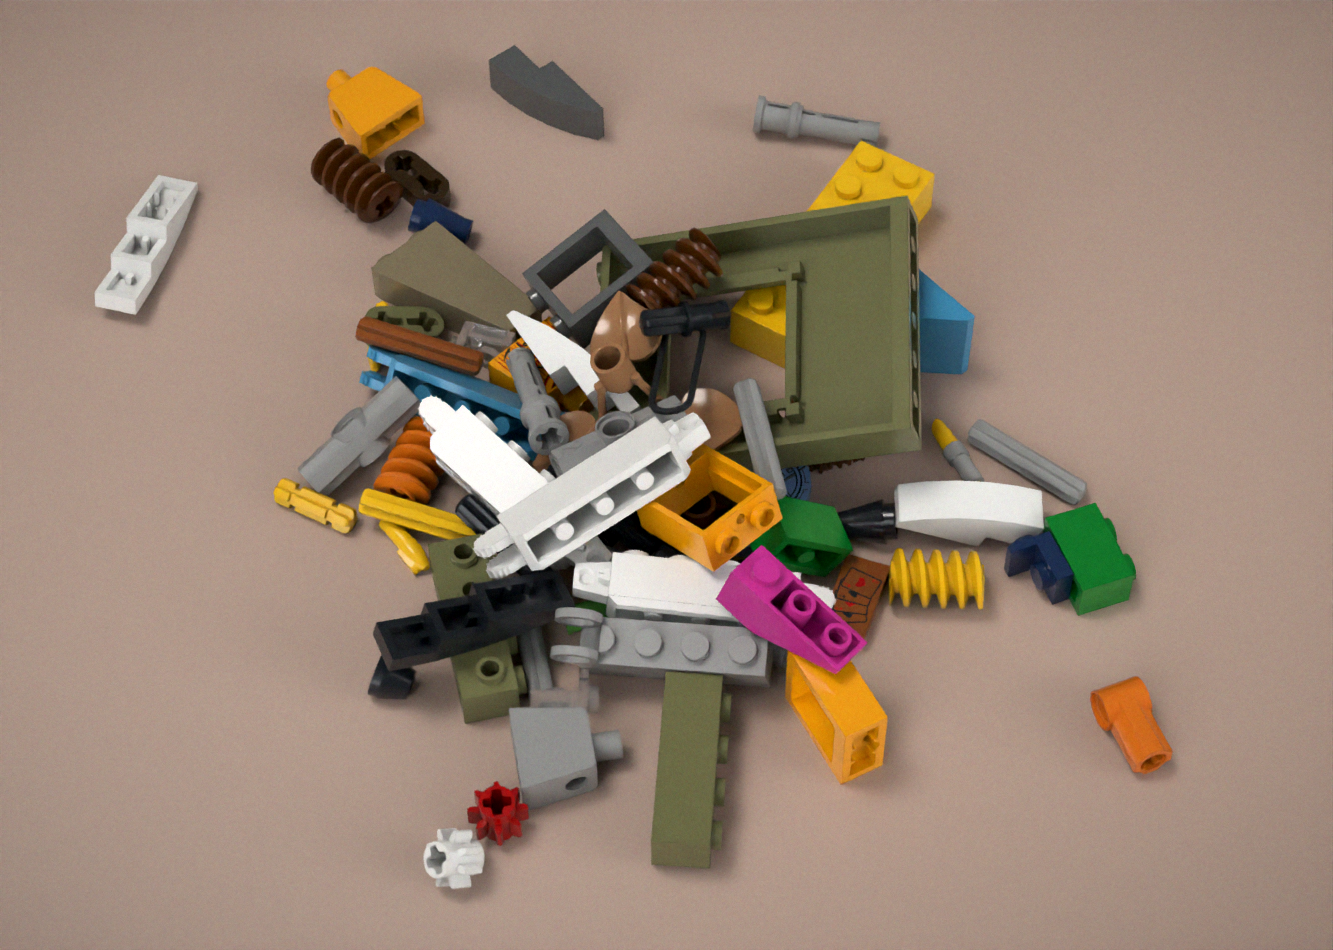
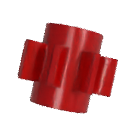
M495 781L492 787L485 789L483 792L477 789L474 791L477 806L467 808L468 823L477 824L476 836L478 840L487 837L490 840L496 841L498 846H502L503 841L511 838L513 835L519 838L522 836L521 823L519 821L529 819L528 804L519 803L520 791L518 787L509 790L506 787L500 786L498 781Z

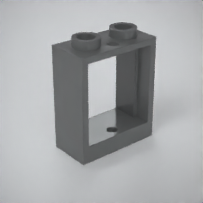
M604 209L522 273L531 288L525 294L541 314L547 309L554 316L549 321L557 332L568 339L572 337L580 347L585 349L590 345L595 327L615 294L621 291L632 299L626 290V285L632 284L638 287L636 282L637 276L643 272L651 275L649 267L653 261ZM607 245L628 268V271L572 314L551 290L601 252L602 247Z

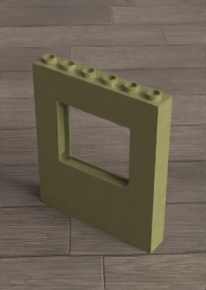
M908 196L699 228L700 231L708 236L720 252L721 261L719 265L724 275L718 278L708 272L706 276L711 286L708 290L695 283L693 288L697 298L786 285L785 398L763 401L781 469L922 450L918 218ZM689 230L633 240L653 262L659 261L664 263L662 259L663 253L669 249L677 251L675 247L676 241L680 238L689 239ZM607 245L602 247V262H598L596 266L600 292L628 271V268ZM682 295V296L679 297L680 300H688V299H689V298H687V297L684 296V295ZM671 335L668 339L657 391L664 399L669 397ZM660 345L647 360L632 362L636 372L650 386H652ZM634 385L628 391L642 409L648 407L649 396L637 385ZM615 405L607 411V414L619 411V409ZM595 409L590 414L597 421L598 411ZM786 410V417H782L778 411ZM742 429L737 437L717 450V452L754 473L744 430Z

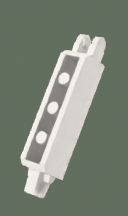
M431 395L421 399L422 402L417 409L424 426L432 434L430 437V450L436 457L437 465L469 494H474L496 516L556 479L545 469L538 473L527 463L530 460L529 455L513 440H510L507 444L495 434L498 428L482 412L479 411L474 416L463 405L457 411H454L446 402H442L441 398L438 399L437 396L433 397ZM597 535L551 564L550 567L553 570L567 569L570 565L575 567L576 563L612 562V554Z
M694 412L675 422L672 419L661 423L654 416L497 515L496 517L500 523L485 532L484 535L476 538V541L473 542V550L477 556L484 559L495 555L496 552H500L498 556L493 557L486 564V572L489 577L496 580L507 577L508 574L514 573L526 564L531 571L543 570L687 479L691 469L686 460L692 456L691 452L711 438V435L702 419Z
M627 550L623 553L613 552L612 562H582L575 565L572 596L607 604L606 615L609 618L746 628L716 600L730 573L740 564L739 562L729 560L713 572L686 555L664 558L649 556V554L640 550ZM792 572L798 579H801V573ZM804 583L831 609L833 608L837 600L834 597L833 590H830L829 587L825 588L824 585L819 587L816 584Z

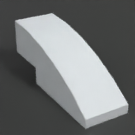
M957 480L898 484L894 489L895 527L977 547L986 537L1013 543L1026 535H1039L1044 529L1042 491L992 482Z

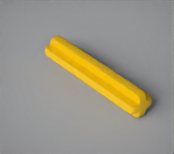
M371 488L365 489L360 498L358 512L362 515L446 540L477 535L456 514Z

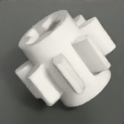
M438 829V841L427 843L424 851L423 861L427 873L431 877L436 878L437 887L451 886L452 889L471 887L470 876L482 873L485 855L482 845L472 838V830Z

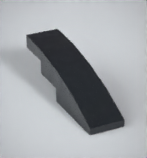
M552 570L472 584L468 596L424 603L421 615L376 622L373 636L390 672L467 653L528 632L553 621L556 609L563 607L575 608V604L559 571Z

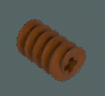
M340 137L332 139L323 145L312 160L310 170L312 178L319 185H322L329 194L334 195L349 211L355 213L362 222L374 223L384 219L401 201L403 195L402 185L397 181H392V177L387 172H381V168L376 163H371L365 154L359 153L355 145H345L344 140Z
M691 228L688 234L689 239L680 238L676 241L675 247L677 251L666 250L662 256L664 263L659 261L652 262L649 267L651 275L644 272L640 273L636 278L638 287L628 284L626 285V290L636 303L646 309L678 306L679 302H681L679 297L682 295L695 301L697 299L693 288L695 283L708 290L711 287L706 276L708 272L718 278L724 275L719 265L721 255L714 243L699 229Z

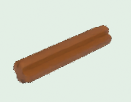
M368 316L360 319L357 325L355 337L358 341L470 376H477L482 369L484 354L480 351Z

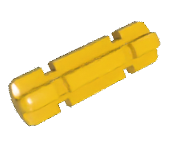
M282 478L273 492L274 500L280 505L287 508L295 506L294 511L322 524L328 525L331 522V528L342 533L351 532L354 525H356L358 517L357 511L353 507L344 503H340L337 506L335 505L337 500L306 486L300 489L299 483L288 478Z

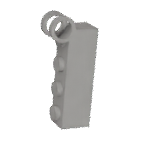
M563 607L555 610L554 620L560 624L581 627L579 646H552L550 658L559 662L578 664L583 673L665 679L666 671L723 675V684L770 687L774 643L750 632L747 628L603 617L601 613L594 610Z

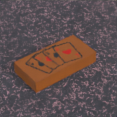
M849 554L844 559L833 588V594L837 600L832 610L866 640L889 579L890 566Z

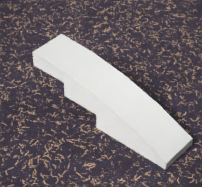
M161 175L156 177L126 218L127 233L111 253V270L94 292L96 307L137 314L172 253L197 194L198 183Z
M515 310L508 313L506 316L562 394L566 395L579 385L598 411L597 392L594 389V384L599 379L590 365L591 355L551 327ZM606 392L607 411L615 405L619 411H626L631 414L642 410L629 392L622 394Z

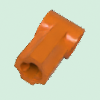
M1138 676L1091 692V708L1097 723L1104 731L1111 730L1134 773L1141 772L1144 775L1158 770L1165 762L1171 760L1173 751L1152 715V702L1149 692Z

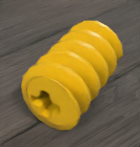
M896 548L890 561L889 606H891L895 594L900 593L904 607H909L914 594H918L923 608L928 607L932 595H937L941 608H946L952 595L956 596L960 609H965L969 597L974 596L978 610H982L985 584L984 564H981L977 551H970L966 562L963 563L959 551L952 550L947 562L944 563L939 549H934L928 562H925L922 550L919 548H915L910 561L906 560L902 548Z

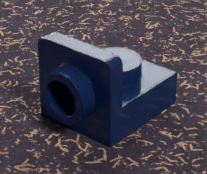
M1050 531L1036 536L1026 535L1020 537L1007 547L1004 570L1008 577L1030 570L1035 586L1038 590L1045 591L1052 605L1069 599L1074 573Z

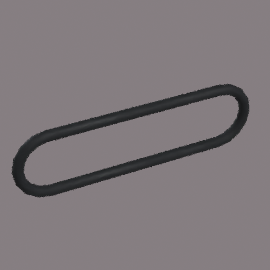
M706 330L699 331V342L687 400L682 405L674 408H662L655 404L670 336L662 335L648 400L649 407L653 412L661 415H673L687 410L692 405L707 336Z

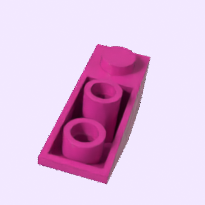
M763 545L759 546L730 573L716 597V600L750 632L834 674H837L868 643Z

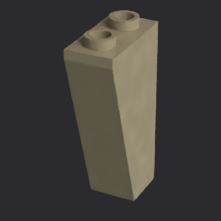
M434 221L425 229L415 232L406 243L391 254L382 256L376 265L371 267L375 295L381 300L395 306L431 308L441 315L444 321V328L500 353L521 338V335L506 316L508 313L515 310L538 322H542V314L523 291L437 221Z

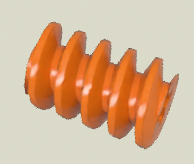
M420 416L411 418L403 427V433L400 434L395 442L396 446L391 450L388 460L383 465L381 474L376 478L373 487L377 491L417 503L427 504L431 498L430 491L436 488L439 483L438 477L442 476L444 470L437 465L436 457L430 450V437L432 434L430 430L427 431Z

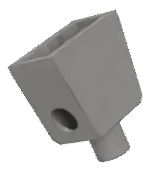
M582 707L509 708L511 737L522 803L528 804V811L595 790L598 787L596 762L623 758L619 730L591 734L588 713Z

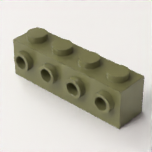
M482 534L428 544L430 567L438 601L468 596L472 584L493 580L486 572V564L493 557H496V553L484 559L477 556L473 550V542ZM515 636L484 648L450 657L465 724L509 715V708L520 707L519 694L527 693L522 665L513 667L511 655L518 654Z
M667 671L665 673L651 835V865L710 868L711 850L721 851L723 821L714 820V808L724 807L726 778L717 777L718 764L727 765L729 736L720 735L721 722L730 723L732 694H723V675Z

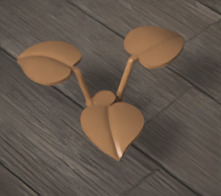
M621 291L615 294L602 313L590 343V365L599 379L594 384L598 400L597 421L607 414V391L622 394L628 392L634 385H637L648 396L650 395L651 386L636 372L632 362H642L651 357L662 339V335L646 337L642 334L641 328H639L640 313L648 309L639 305ZM710 388L696 389L694 401L685 410V413L689 415L694 412L702 419L711 435V438L703 444L717 451L737 437L743 429L738 406L731 398L718 390ZM688 392L682 398L681 404L686 402ZM658 393L656 395L655 403L664 400V398L661 397ZM585 411L567 412L561 415L559 419L567 426L570 434L569 442L595 431L597 422L590 413ZM537 454L532 467L538 473L543 469L547 470L551 464L549 455Z

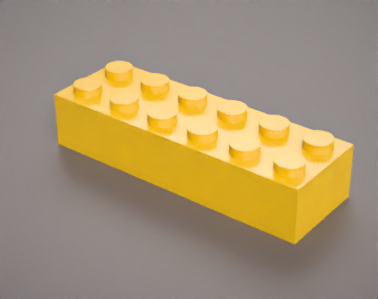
M860 141L807 211L908 196L919 224L932 205L935 174L866 142ZM786 285L747 290L731 309L730 342L785 369Z

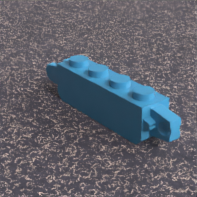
M369 345L366 357L389 366L387 376L375 371L362 370L360 383L374 390L381 391L397 376L421 402V399L432 395L433 397L437 396L438 399L441 398L442 402H446L454 411H457L462 405L474 416L480 411L498 428L495 434L507 444L510 440H513L529 455L530 460L534 461L538 453L531 449L528 441L530 430L523 426L519 416L523 404L517 393L474 376Z

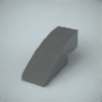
M515 45L489 60L491 89L508 103L528 116L551 127L595 140L604 137L603 108L555 62L551 61L539 68Z

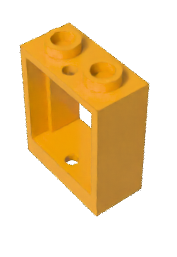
M701 444L691 452L692 456L686 460L691 469L687 479L638 509L637 513L643 529L714 572L782 520L783 517L773 483L707 445ZM713 490L738 503L705 530L700 529L680 516Z
M788 651L785 698L840 785L882 766L888 716L852 661L850 660L837 674H834Z

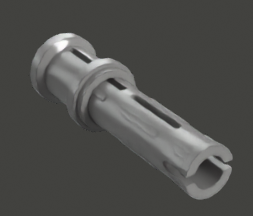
M759 95L753 132L759 133L763 129L785 133L787 138L790 139L798 138L799 135L853 144L863 141L876 147L881 122L814 112L804 109V105H800L799 102H793L792 105L767 101L766 96Z
M519 347L509 352L508 358L510 359H506V364L513 377L520 401L523 404L519 416L523 426L530 430L528 441L531 449L538 454L548 455L550 451L567 444L570 434L566 424L559 420L561 411L558 402L553 397L547 395L545 385L535 363L533 352L528 348Z

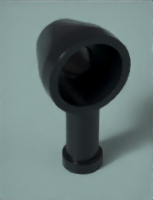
M381 655L370 682L368 695L380 699H407L417 671L412 667L389 672Z

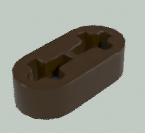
M399 150L391 153L384 162L385 172L392 177V181H397L402 185V198L414 207L417 199L427 201L428 198H431L443 206L449 207L451 202L449 181L419 155L412 151Z

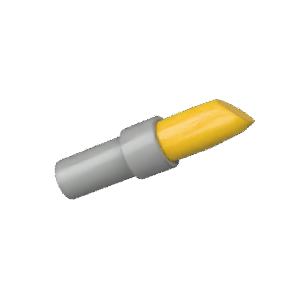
M936 418L932 423V434L942 448L943 455L950 466L957 470L963 481L984 482V478L969 458L970 454L963 443L956 439L943 421Z

